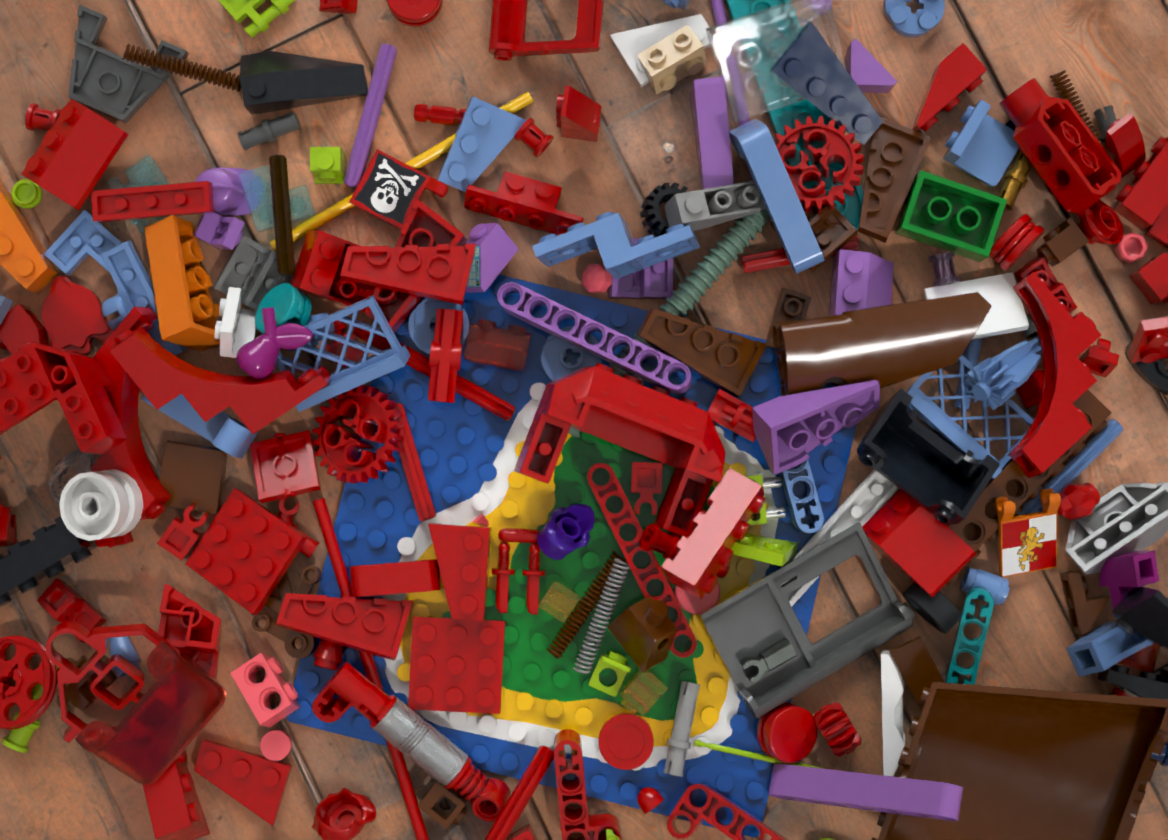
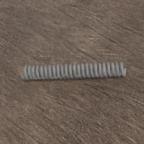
M614 559L619 564H612L616 568L610 569L622 576L610 572L609 575L612 577H607L609 581L605 583L609 586H604V589L608 591L603 590L602 593L605 595H600L602 599L598 601L601 604H597L599 608L595 609L598 613H593L595 617L591 619L594 622H590L592 626L588 627L591 631H587L588 635L585 636L587 640H583L585 644L581 645L584 649H580L581 653L578 654L581 658H576L578 662L574 663L577 667H573V670L579 673L588 674L591 672V664H594L593 660L596 659L595 655H597L599 650L598 646L601 645V637H604L603 633L606 632L605 628L608 627V619H611L610 615L613 614L612 610H614L616 605L615 601L618 600V592H621L620 588L623 587L622 583L625 582V574L630 569L627 563L619 559Z

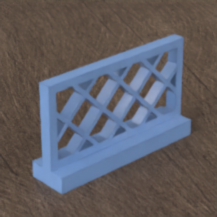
M373 295L306 325L305 327L311 332L323 336L320 349L306 344L297 348L294 360L283 357L279 351L276 364L280 371L289 369L293 376L296 369L306 372L313 367L298 362L301 350L318 355L315 367L313 368L315 371L319 369L322 357L338 363L336 372L330 374L328 385L296 405L298 412L404 367L411 355L405 345H400ZM370 307L375 316L373 326L356 320L359 310ZM339 320L350 324L347 336L344 337L330 332L332 322ZM354 326L370 332L367 345L350 339ZM374 334L386 337L391 347L384 351L372 347ZM328 338L344 344L341 356L324 351ZM348 345L365 351L361 361L355 362L345 358Z
M961 355L957 360L959 374L943 375L941 368L937 370V375H930L932 372L920 375L905 392L913 397L909 404L910 410L916 409L920 413L917 417L962 455L970 450L974 453L972 456L974 459L983 460L985 456L990 455L1000 463L990 479L992 480L1001 473L1002 468L1011 459L1009 454L1028 431L1027 429L1022 436H1010V418H1021L1029 427L1034 419L1011 399H1008L1003 404L1004 415L988 416L987 407L983 408L982 404V416L966 417L965 399H975L976 397L974 395H965L964 378L968 376L964 374V368L970 371L975 366ZM959 378L960 395L944 396L943 379ZM926 379H938L939 396L927 397L919 389L920 385ZM961 399V417H949L944 410V400ZM932 400H939V407ZM1009 408H1010L1016 415H1009ZM988 419H1004V437H989ZM967 420H983L984 437H971L967 433ZM955 421H961L962 427H960ZM1005 440L1006 453L999 461L990 454L989 441ZM1011 440H1017L1011 447ZM977 441H984V447H982Z

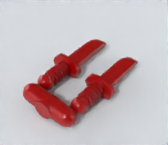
M503 528L498 533V538L503 542L498 546V568H492V574L497 575L496 607L500 613H508L509 575H515V569H508L510 567L508 566L510 564L508 563L510 561V545L507 542L533 543L529 546V570H522V576H527V610L532 615H538L540 576L545 577V570H539V556H541L539 553L541 550L538 544H536L539 530Z

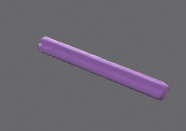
M381 44L344 177V184L351 188H357L364 174L397 53L396 47L389 44Z

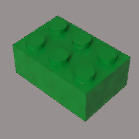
M920 170L915 175L910 186L895 234L981 262L989 257L1007 199Z

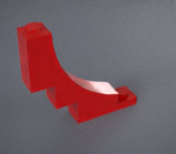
M134 306L93 356L116 385V388L109 391L107 395L127 440L102 454L90 470L95 472L115 469L125 472L133 478L142 492L144 506L140 520L155 519L164 512V505L171 498V495L154 473L142 443L138 417L139 387L110 353L111 348L116 343L114 338L126 328H130L133 331L142 326L147 333L151 331L152 324L158 315L152 308Z
M142 326L133 331L130 328L123 330L114 338L116 343L110 350V353L156 410L180 394H183L204 422H207L230 406L252 434H255L328 385L331 376L324 366L316 371L313 368L307 370L298 378L300 382L296 380L289 369L273 373L265 379L211 372L176 357L157 343Z

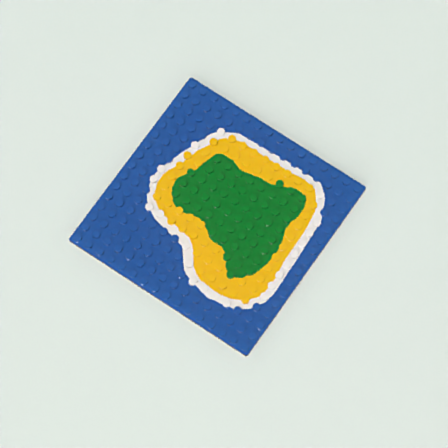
M499 274L485 292H466L464 302L461 306L469 317L470 332L468 339L462 347L460 371H457V374L513 405L516 408L515 413L509 421H506L456 392L454 403L428 401L430 377L406 364L402 368L371 381V387L387 393L388 399L395 401L396 404L402 403L404 405L436 511V517L426 521L418 519L399 452L393 451L391 454L396 460L395 463L386 462L387 473L378 470V479L369 478L368 483L357 482V484L346 481L334 531L350 583V566L437 559L428 523L485 527L483 524L479 525L472 522L482 513L489 521L488 527H492L486 615L484 620H505L501 713L413 710V712L418 713L421 719L424 718V721L430 723L432 727L442 733L451 743L456 744V747L458 746V748L468 754L475 768L521 779L539 747L543 745L554 752V738L561 730L571 729L580 735L582 741L586 793L589 797L640 809L637 803L638 793L645 787H653L662 795L664 800L649 812L670 816L689 786L706 784L763 822L773 764L775 763L716 751L703 746H694V741L700 740L704 743H713L767 755L761 749L757 740V725L760 718L755 719L744 703L700 618V614H691L681 607L697 641L694 653L689 657L682 658L677 657L669 650L665 661L644 673L608 628H605L604 637H601V645L598 646L599 650L597 655H595L596 659L593 660L594 664H591V672L583 674L573 670V667H577L574 664L578 662L576 658H581L578 654L581 653L580 649H584L581 645L585 644L583 640H587L585 638L588 635L587 631H591L588 627L592 626L590 622H594L591 619L595 617L593 613H598L595 611L596 608H592L593 612H589L590 616H586L585 624L581 625L582 628L579 629V633H576V637H573L574 641H570L571 645H568V649H565V653H562L563 657L556 659L546 649L550 648L553 650L549 644L556 646L552 643V640L559 642L555 639V636L560 637L557 632L563 633L560 628L566 629L563 624L569 625L566 623V620H570L568 616H573L571 614L573 611L577 613L574 610L575 607L580 609L577 607L578 603L581 604L579 600H584L582 598L583 595L587 596L585 591L590 592L588 587H591L590 583H594L593 579L598 580L596 575L601 576L598 571H602L601 567H605L604 563H608L607 559H611L609 555H613L612 551H616L627 563L588 484L587 474L590 467L597 463H605L613 469L635 514L634 504L639 499L640 493H631L632 462H661L580 431L579 434L581 436L579 438H574L568 433L549 484L513 471L545 387L548 383L553 382L546 375L541 362L543 346L551 334L506 313L498 302L497 293L505 283H517L632 339H635L634 334L638 332L649 311ZM509 294L505 300L506 304L515 305L518 303L520 294ZM423 297L418 304H420L427 297ZM537 306L533 310L532 316L534 318L544 317L547 314V307ZM409 315L396 331L395 336L399 342L430 358V355L421 351L410 337L408 329ZM569 318L564 319L560 323L559 329L570 326L574 327L575 321ZM431 324V329L435 330V324ZM716 328L718 330H722L728 333H734L737 335L744 336V338L750 340L760 341L763 343L766 342L765 339ZM592 332L591 334L600 343L603 335L600 332ZM617 346L614 350V356H616L617 354L621 355V349L623 347L627 348L628 346ZM766 346L741 396L735 397L752 407L782 396L775 348ZM571 349L567 350V356L563 358V361L565 363L570 362L572 366L576 365L577 359L580 357L579 352L573 353ZM654 358L645 359L643 361L644 365L641 368L644 371L651 372L657 368L658 361ZM601 360V364L610 367L609 362ZM689 369L692 379L690 388L683 394L670 392L669 396L678 400L681 397L690 399L698 403V408L708 411L719 389L726 393L728 392ZM675 371L669 376V382L673 385H681L686 380V375L680 371ZM634 374L630 375L642 380L641 385L652 389L653 386H656ZM830 382L827 383L823 389L832 388L835 386L833 383ZM713 421L726 452L722 478L729 468L743 476L762 475L763 479L780 477L779 473L774 475L771 472L757 437L752 443ZM857 424L851 428L843 427L831 436L833 441L828 445L824 446L821 443L807 453L810 457L808 461L823 512L824 523L837 510ZM378 425L375 428V434L377 433ZM360 436V440L369 442L373 446L372 450L368 448L362 450L376 453L377 449L384 446V444L376 443ZM362 450L359 453L358 459L361 457ZM664 463L662 470V494L653 493V499L657 503L656 515H651L652 508L647 502L640 505V514H635L643 532L648 525L655 523L675 471L674 467ZM599 468L593 472L592 481L596 485L603 486L609 482L610 476L607 470ZM782 481L763 483V485L782 483ZM801 481L793 485L794 496L799 499L804 498L807 494V486ZM712 482V485L710 487L709 493L707 495L702 510L708 511V509L710 508V506L707 505L708 498L713 493L719 482ZM783 485L779 488L764 489L766 509L781 507L785 509L784 512L766 513V515L786 513L785 518L767 519V524L750 525L747 533L799 542L798 553L815 533H802L795 528ZM610 496L607 498L605 506L610 513L615 514L622 510L623 502L618 496ZM811 501L796 504L797 509L804 507L805 517L801 519V523L808 524L810 528L811 522L815 521L814 515H808L806 506H812ZM571 504L590 506L594 511V527L589 531L590 540L587 546L576 549L562 560L548 558L542 551L539 553L541 555L539 556V570H545V577L540 576L538 615H532L527 610V576H522V570H529V546L533 543L507 542L510 545V561L508 562L510 567L508 569H515V575H509L508 613H500L496 607L497 575L492 574V568H498V546L503 542L498 538L499 531L503 528L536 529L541 531L554 509L558 507L567 509ZM753 513L750 518L754 520L756 518V514ZM625 523L619 529V535L624 541H630L636 536V528L631 523ZM660 528L661 531H664V532H666V533H668V534H672V533H673V532H670V531H667V530H665V529ZM638 551L634 554L632 561L635 567L645 568L650 562V557L647 552ZM653 551L660 566H662L666 559L663 558L661 553ZM327 552L317 595L342 598ZM733 555L728 565L730 568L724 578L717 577L720 585V599L717 604L774 572L781 566ZM628 569V573L625 574V582L622 583L621 592H618V600L615 601L616 605L614 610H612L613 614L610 615L611 619H608L609 623L607 626L627 608L645 599L631 569ZM441 574V590L356 597V599L373 600L374 598H380L390 601L413 600L395 661L373 655L383 691L387 695H395L406 706H408L413 616L452 618ZM821 575L792 606L806 636ZM666 577L675 595V584L669 582L668 578ZM655 578L648 581L646 585L648 594L652 596L659 595L663 591L662 581ZM668 606L667 616L672 622L675 621L677 612L675 608ZM678 635L674 640V648L678 651H684L690 646V638L687 635ZM314 637L315 648L308 657L300 659L294 682V688L299 695L296 700L300 708L286 716L287 720L292 723L387 746L385 738L369 726V720L352 706L337 721L331 723L323 722L314 715L312 711L313 701L325 683L336 673V671L313 665L315 658L312 656L321 641L320 638ZM343 646L342 664H339L338 669L345 662H348L366 677L359 651ZM610 651L626 657V663L631 667L615 697L589 686L590 678L601 654L609 655ZM605 668L600 672L599 680L603 685L611 686L616 682L617 674L613 669ZM681 681L700 684L690 732L689 742H691V749H687L683 776L681 777L670 775V773L666 774L663 771L669 745L666 743L667 738H671ZM335 693L332 698L336 699L340 696ZM621 713H631L644 719L650 726L654 738L653 751L648 760L643 765L631 770H622L611 766L605 761L599 750L598 738L602 726L608 719ZM564 745L566 759L572 758L570 745ZM554 759L539 784L557 788ZM568 773L563 778L567 781H574L578 776L574 773ZM696 789L693 792V803L699 807L706 804L707 795L702 789ZM721 807L718 811L719 821L725 825L730 824L733 820L732 810L728 807ZM684 815L677 817V819L689 821ZM705 820L701 823V825L715 828ZM747 825L744 829V835L757 837L760 834L759 829L754 825Z

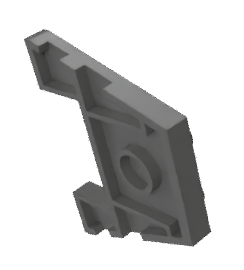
M79 5L77 13L79 17L78 30L75 32V58L72 59L68 97L82 105L127 123L172 74L170 71L166 72L165 68L161 71L160 67L156 70L155 66L154 68L150 66L147 68L135 62H127L126 58L122 60L121 56L96 46L107 17ZM161 40L156 51L160 53L159 59L161 54L164 53V59L168 54L169 60L173 56L174 61L178 57L179 62L182 58L185 61L189 55L186 50Z

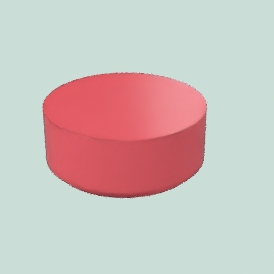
M273 729L262 737L260 742L261 752L268 760H282L291 752L292 739L286 731Z

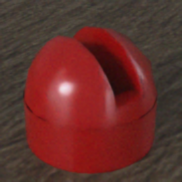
M653 787L643 788L637 796V803L644 814L654 809L664 800L662 795Z

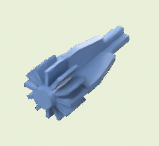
M1038 335L1030 341L1024 340L991 359L987 358L981 361L966 374L968 378L964 383L972 386L967 392L973 393L976 397L973 400L974 402L980 400L982 401L983 408L990 405L991 409L994 410L1016 393L1013 390L1027 381L1041 362L1040 354L1042 353V348Z

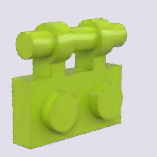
M218 0L238 24L246 17L252 20V23L244 29L252 39L260 31L264 33L269 29L268 24L280 14L284 15L290 10L289 6L295 1L269 0L272 5L259 15L255 9L266 0Z

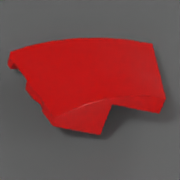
M164 584L159 611L161 619L158 634L173 645L176 681L215 685L220 653L222 620L172 586ZM158 647L152 677L169 680L167 653Z

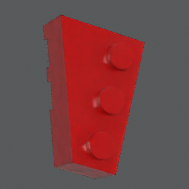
M428 523L452 619L484 621L492 527Z
M167 737L134 749L155 839L195 840L209 835L210 831L195 790L194 781L186 764L187 753L183 744Z

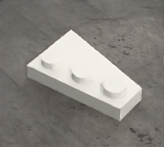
M702 14L609 35L611 42L640 88L649 83L647 71L638 60V54L686 25L690 26L703 44L704 49L717 41Z

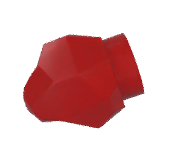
M1091 483L1067 485L1059 493L1061 503L1057 513L1069 520L1081 519L1092 515L1095 505L1100 502L1098 490Z

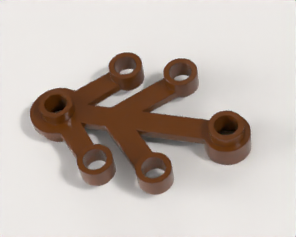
M307 566L302 570V582L295 594H310L314 585L322 578L321 570L318 567ZM313 569L316 576L314 580L310 581L307 578V574ZM287 571L277 585L281 600L271 595L264 605L278 614L285 593L293 594ZM259 613L254 616L252 620L253 628L258 632H268L284 641L285 649L291 657L297 659L306 658L313 652L315 648V638L313 636L277 626L269 614ZM261 617H264L267 621L264 628H261L258 623ZM298 637L303 640V646L300 649L295 646V640Z

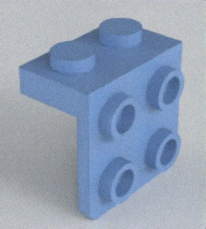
M980 100L974 107L969 105L960 118L963 125L959 132L954 130L944 145L948 150L942 159L984 184L994 187L999 183L1019 147L1013 139L1014 130L987 115L991 105Z

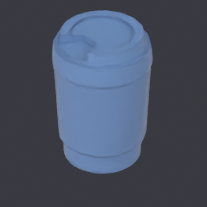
M968 567L963 575L960 590L968 592L972 588L983 587L991 593L994 605L998 606L1003 605L1010 587H1008V579L978 568ZM978 595L979 599L984 600L983 595Z

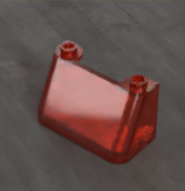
M163 640L151 652L147 660L148 671L157 681L118 726L113 729L103 721H94L88 724L75 738L84 749L143 785L153 784L160 779L219 711L226 699L224 687L192 657Z

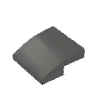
M243 235L239 244L233 248L213 288L226 295L229 287L241 288V303L257 311L265 295L279 284H289L293 274L280 275L278 273L276 252Z

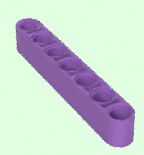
M505 283L498 290V302L509 315L671 393L683 394L690 388L692 383L691 373L688 366L517 283ZM511 293L520 294V300L515 305H507L505 302L506 297ZM537 306L547 307V314L544 317L534 318L532 316L533 310ZM569 318L575 321L572 330L564 332L559 329L560 323L564 319ZM592 332H600L603 335L600 343L596 345L588 344L586 341L587 336ZM627 345L630 347L628 356L625 358L614 356V350L617 346ZM647 358H654L658 361L657 368L651 372L644 371L641 368L642 362ZM673 372H683L686 375L684 383L681 385L670 383L669 376Z
M775 763L773 764L768 795L793 801L958 821L963 787L944 782Z

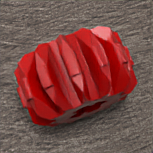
M835 701L829 705L827 704L814 714L815 723L835 755L839 757L846 753L848 755L861 745V737L840 703Z

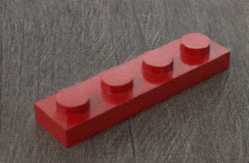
M210 181L91 191L93 222L97 223L168 217L170 215L214 213L213 187Z

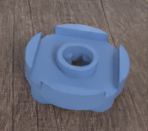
M884 0L883 12L886 20L888 19L896 33L906 37H920L934 29L940 22L945 9L944 0H916L922 9H918L916 13H911V8L906 6V2L909 3L912 0Z
M426 298L414 308L409 317L408 329L410 337L421 351L430 355L431 341H434L435 330L431 329V324L436 323L437 308L463 311L464 317L460 343L462 347L464 346L470 332V321L460 304Z
M564 327L560 330L567 332L572 330L573 327ZM590 333L587 336V343L591 345L598 344L597 339ZM553 335L548 337L541 355L543 369L552 381L584 367L596 366L597 363L601 364L602 360ZM569 349L573 353L579 352L580 354L577 364L574 366L570 362L565 363L563 361V358L567 356L566 351Z

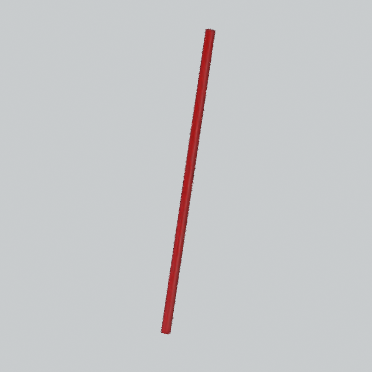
M325 498L315 500L313 505L342 598L343 596L352 597L351 583ZM358 650L366 677L383 691L373 655ZM386 740L416 840H429L403 753L394 745L392 746L390 741Z

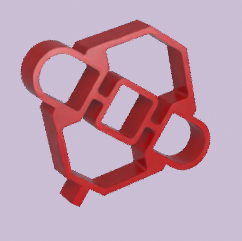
M64 622L51 630L46 643V654L49 660L58 667L57 679L61 720L69 725L64 732L63 740L70 743L78 733L89 741L137 737L147 733L159 741L167 737L174 740L184 732L187 711L184 704L176 698L173 645L147 624L96 627L88 631L78 623ZM64 633L74 634L96 651L82 667L78 668L55 650L53 640L57 636ZM145 636L167 653L169 681L155 682L145 694L139 692L144 686L145 675L140 669L119 654L112 655L104 664L98 661L107 651V638ZM113 666L119 667L136 680L122 698H118L99 684ZM89 670H93L95 675L92 677L90 691L115 710H122L130 701L136 703L128 712V725L102 728L90 727L68 710L66 684L78 683ZM156 696L178 712L181 721L174 728L161 729L139 713Z

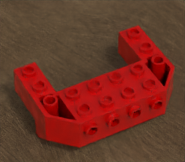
M27 342L18 348V352L10 357L0 359V435L56 400L61 405L81 452L104 454L127 440L107 395L109 391L116 388V385L94 358L54 346ZM0 502V517L5 515V511Z
M597 363L596 366L584 367L548 383L513 471L549 484L570 427L674 467L675 471L654 524L680 536L690 537L693 520L702 511L712 482H720L723 474L726 452L709 412L698 408V403L690 399L681 397L678 400L670 397V392L663 388L653 386L650 389L641 385L642 380L625 374L623 378L613 374V368Z

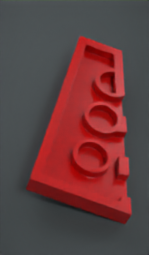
M437 244V247L405 245V247L389 248V246H348L340 276L342 280L463 305L476 252V244H465V246Z
M285 593L275 625L395 661L413 600L390 601L380 598L372 600L345 596L337 598L326 597V595Z

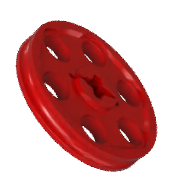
M6 636L0 638V728L8 730L19 729L35 722L48 709L56 692L57 667L49 660L46 654V647L40 642L23 636ZM14 644L16 654L11 660L7 661L5 651L10 645ZM39 654L41 663L38 668L32 670L30 668V659L33 655ZM10 678L16 681L14 687L8 684ZM40 683L43 687V694L38 700H34L32 698V689ZM17 704L20 708V714L16 720L11 721L9 719V710L13 705Z

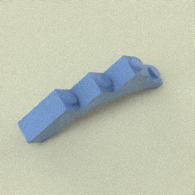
M1116 619L1101 624L1066 649L1078 676L1081 677L1105 671L1119 661L1154 643L1135 634L1129 636L1116 625L1118 621Z

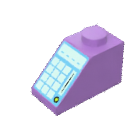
M481 223L476 225L470 231V237L463 245L476 244V252L466 289L467 293L485 292L519 250L498 223Z

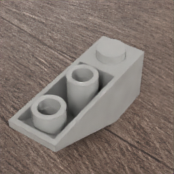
M754 181L674 194L664 205L669 227L677 224H683L684 227L690 225L693 231L766 210Z

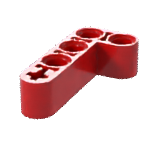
M571 729L561 730L554 738V761L562 840H607L606 836L600 834L604 829H612L614 834L621 840L620 823L616 816L607 813L588 814L582 741L576 731ZM564 745H570L572 758L566 759ZM568 773H574L578 778L574 781H567L563 776ZM572 802L581 805L576 810H570L566 806ZM573 832H580L583 834V836L578 839H573L569 835Z
M706 784L689 786L667 820L669 833L677 839H685L692 836L698 830L703 820H705L733 840H746L744 829L747 825H754L759 829L760 837L758 840H765L767 834L772 837L770 840H787ZM696 789H702L707 795V802L702 807L696 806L693 803L692 794ZM721 807H728L733 812V820L728 825L721 823L718 819V811ZM680 815L686 816L690 821V828L686 833L679 832L675 826V821Z

